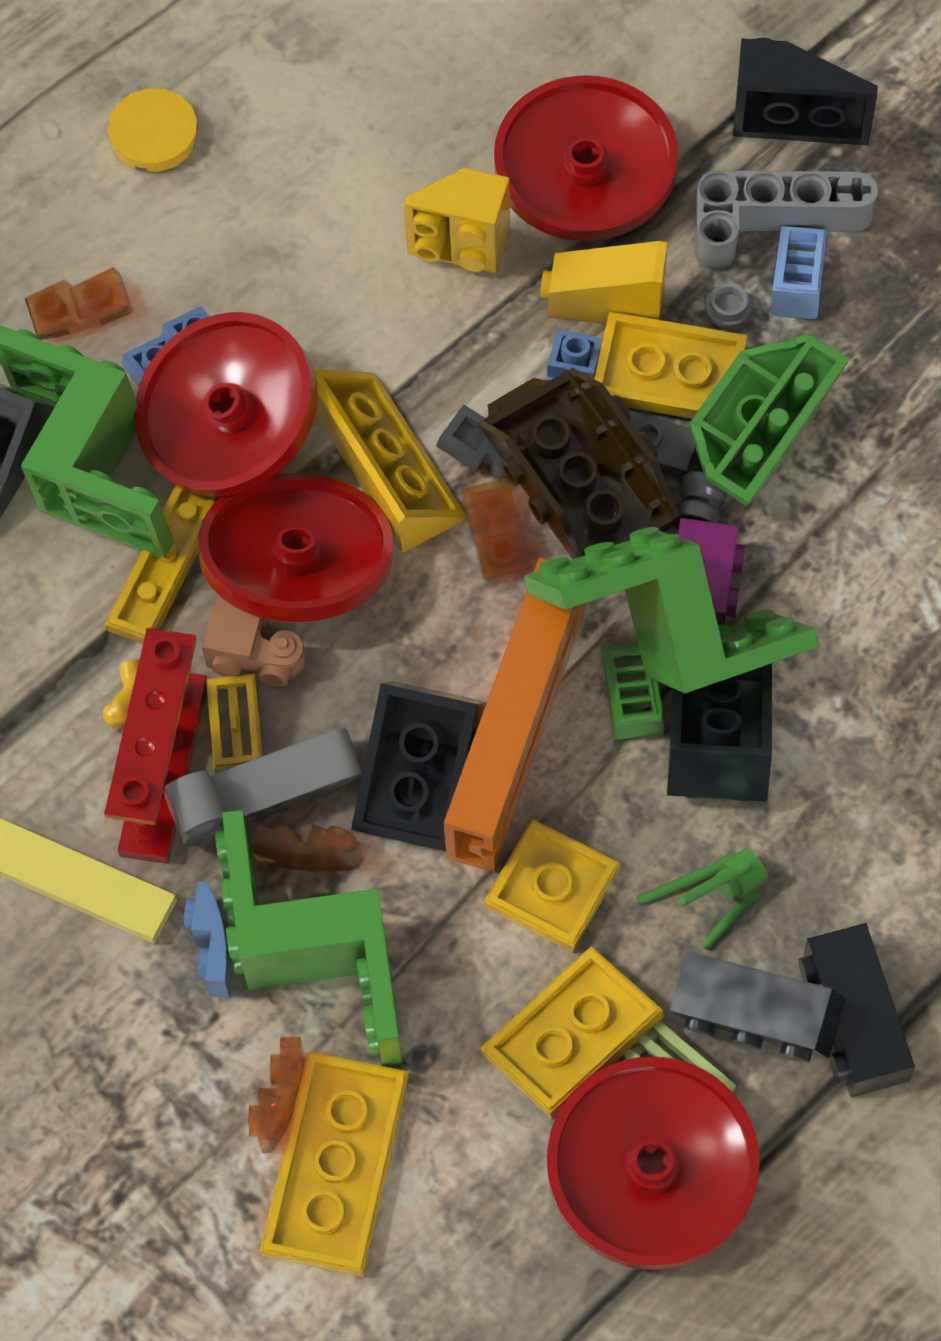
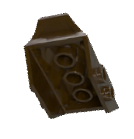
M573 367L552 380L532 378L489 403L487 405L488 417L477 423L502 458L501 467L507 479L515 487L521 485L530 498L528 499V505L536 520L542 525L548 523L550 529L572 559L584 556V550L587 547L598 543L613 542L615 546L630 541L629 535L640 529L657 527L659 531L666 533L680 517L656 458L657 450L652 440L646 433L641 432L639 434L629 421V411L618 395L611 396L601 382Z

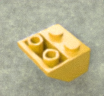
M462 168L406 196L404 216L407 253L427 262L442 261L460 265L465 270L471 272L487 271L496 273L510 230L509 177Z

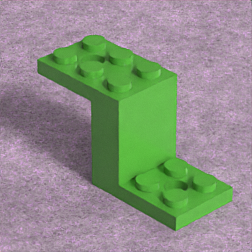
M0 325V363L10 387L56 405L21 465L40 512L137 550H146L151 552V555L160 559L161 557L166 558L174 541L159 499L147 489L142 487L130 489L115 483L111 478L136 433L134 413L138 405L125 370L108 360H103L100 363L84 357L71 346L62 344L57 347L44 342L36 334L28 330L19 329L15 331Z
M657 527L634 531L629 535L630 541L615 546L613 542H603L589 546L584 550V556L568 560L567 557L546 560L539 564V571L524 575L529 595L564 610L625 590L645 675L683 693L694 691L819 647L814 627L797 622L793 617H783L775 614L773 610L769 609L749 613L744 617L745 622L731 627L725 624L718 625L699 544L679 538L678 534L661 532Z
M243 810L223 812L224 830L215 832L218 860L221 862L224 879H221V891L224 909L227 910L230 926L226 928L229 955L230 959L233 960L235 975L244 974L248 990L358 975L363 1006L373 1005L370 1008H363L370 1055L380 1054L382 1066L390 1068L403 1067L378 888L259 905L252 845Z

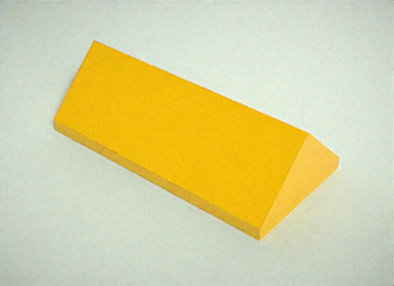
M314 369L317 381V407L315 415L364 493L372 498L385 513L391 525L393 539L401 552L405 553L462 523L467 517L375 372Z

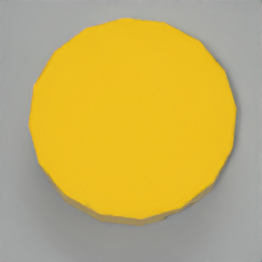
M147 88L131 93L117 103L109 116L107 132L114 154L126 166L136 169L135 166L146 168L147 172H161L178 166L191 155L194 150V143L198 138L199 127L192 105L180 94L167 89Z

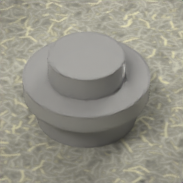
M723 283L713 289L706 298V315L718 327L726 329L737 328L743 325L751 315V298L737 284Z

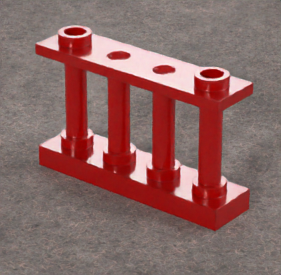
M152 628L146 629L104 811L105 818L124 820L117 849L120 857L169 864L177 827L165 799V787L170 782L189 774L207 692V675L190 673L197 641L196 635Z

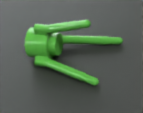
M744 848L732 857L726 855L714 864L640 894L637 897V902L639 904L648 903L714 876L678 899V903L681 906H685L717 888L729 899H733L736 896L739 898L738 902L702 942L704 949H710L749 906L761 899L757 889L767 883L768 874L760 859L750 849Z

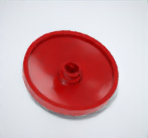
M581 75L564 77L531 90L507 112L495 139V175L509 177L510 208L534 228L562 239L575 241L604 240L620 236L641 226L657 213L671 193L677 173L678 148L675 132L660 106L639 89L622 81L602 76Z
M228 312L194 322L164 344L152 359L142 377L136 395L138 406L134 413L138 443L146 459L156 471L170 483L189 493L208 497L236 495L258 487L277 475L295 457L305 442L313 424L317 407V381L309 356L286 329L260 315Z
M306 473L277 474L256 488L236 495L222 496L208 510L199 530V562L203 575L211 588L234 607L269 620L312 622L345 614L364 604L378 592L386 581L392 566L393 533L390 522L380 506L354 486L321 475Z
M651 1056L626 1059L600 1069L589 1076L569 1095L555 1118L548 1141L547 1173L550 1191L554 1203L568 1228L581 1242L600 1256L612 1262L637 1269L662 1270L681 1267L694 1263L720 1248L744 1221L752 1205L759 1177L760 1159L756 1133L745 1108L725 1084L707 1071L693 1064L667 1057Z

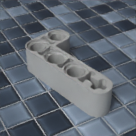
M711 171L702 176L697 187L695 209V253L697 260L701 265L712 270H721L730 266L736 258L739 231H781V226L825 229L827 232L862 231L869 227L873 221L878 194L877 183L871 176L862 172ZM720 199L724 202H712L711 200ZM763 199V200H767V201H769V202H767V203H762V202H758V201H756V200ZM802 200H812L816 203H806ZM718 238L724 240V242H713L710 239Z
M340 728L209 776L207 770L180 777L166 785L165 799L182 843L190 844L214 836L216 831H223V812L243 810L245 821L249 823L349 785L361 779L363 768L347 729Z

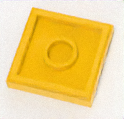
M531 819L484 901V908L574 953L617 876L621 863Z

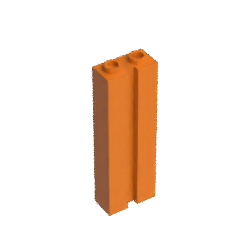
M539 557L534 572L539 571V564L547 559ZM527 590L444 822L447 859L495 873L585 614V603L564 610L529 595Z

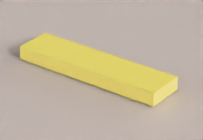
M0 818L1 877L150 943H156L177 903L175 894Z

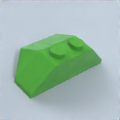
M811 334L797 336L794 340L774 342L740 351L689 423V429L706 480L748 506L766 487L809 426L849 359Z

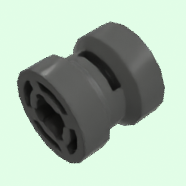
M704 472L686 473L682 477L679 494L682 499L681 502L676 504L680 517L673 526L679 530L681 518L720 523L721 516L718 508L725 504L727 493L708 482Z

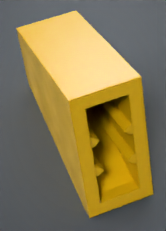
M654 241L555 253L552 271H543L540 298L548 299V317L606 324L609 311L660 320L665 291L668 242Z

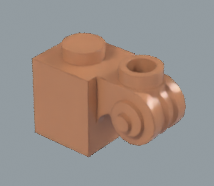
M216 595L202 645L207 668H211L215 673L222 676H239L240 674L255 673L259 674V679L262 682L272 686L283 687L287 685L289 678L295 677L302 672L306 657L303 642L295 632L282 630L276 632L268 641L264 638L268 626L267 619L246 613L226 602L219 595Z

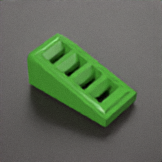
M638 643L602 647L614 740L663 735L664 718L658 681L645 675L643 663L615 666L614 659L641 656ZM641 673L645 675V679L624 682H618L617 676ZM647 689V695L620 698V692ZM649 705L650 711L623 714L622 708Z

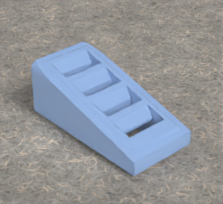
M781 226L772 292L771 313L774 316L803 319L817 318L827 230ZM788 247L809 248L816 250L815 252L788 250Z

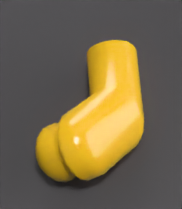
M138 659L128 660L119 665L123 689L112 699V703L107 704L103 709L104 721L114 729H119L125 724L138 668Z

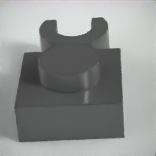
M463 404L439 437L436 447L475 472L482 462L489 466L494 478L508 484L509 480L501 467L502 458L477 425L485 417Z

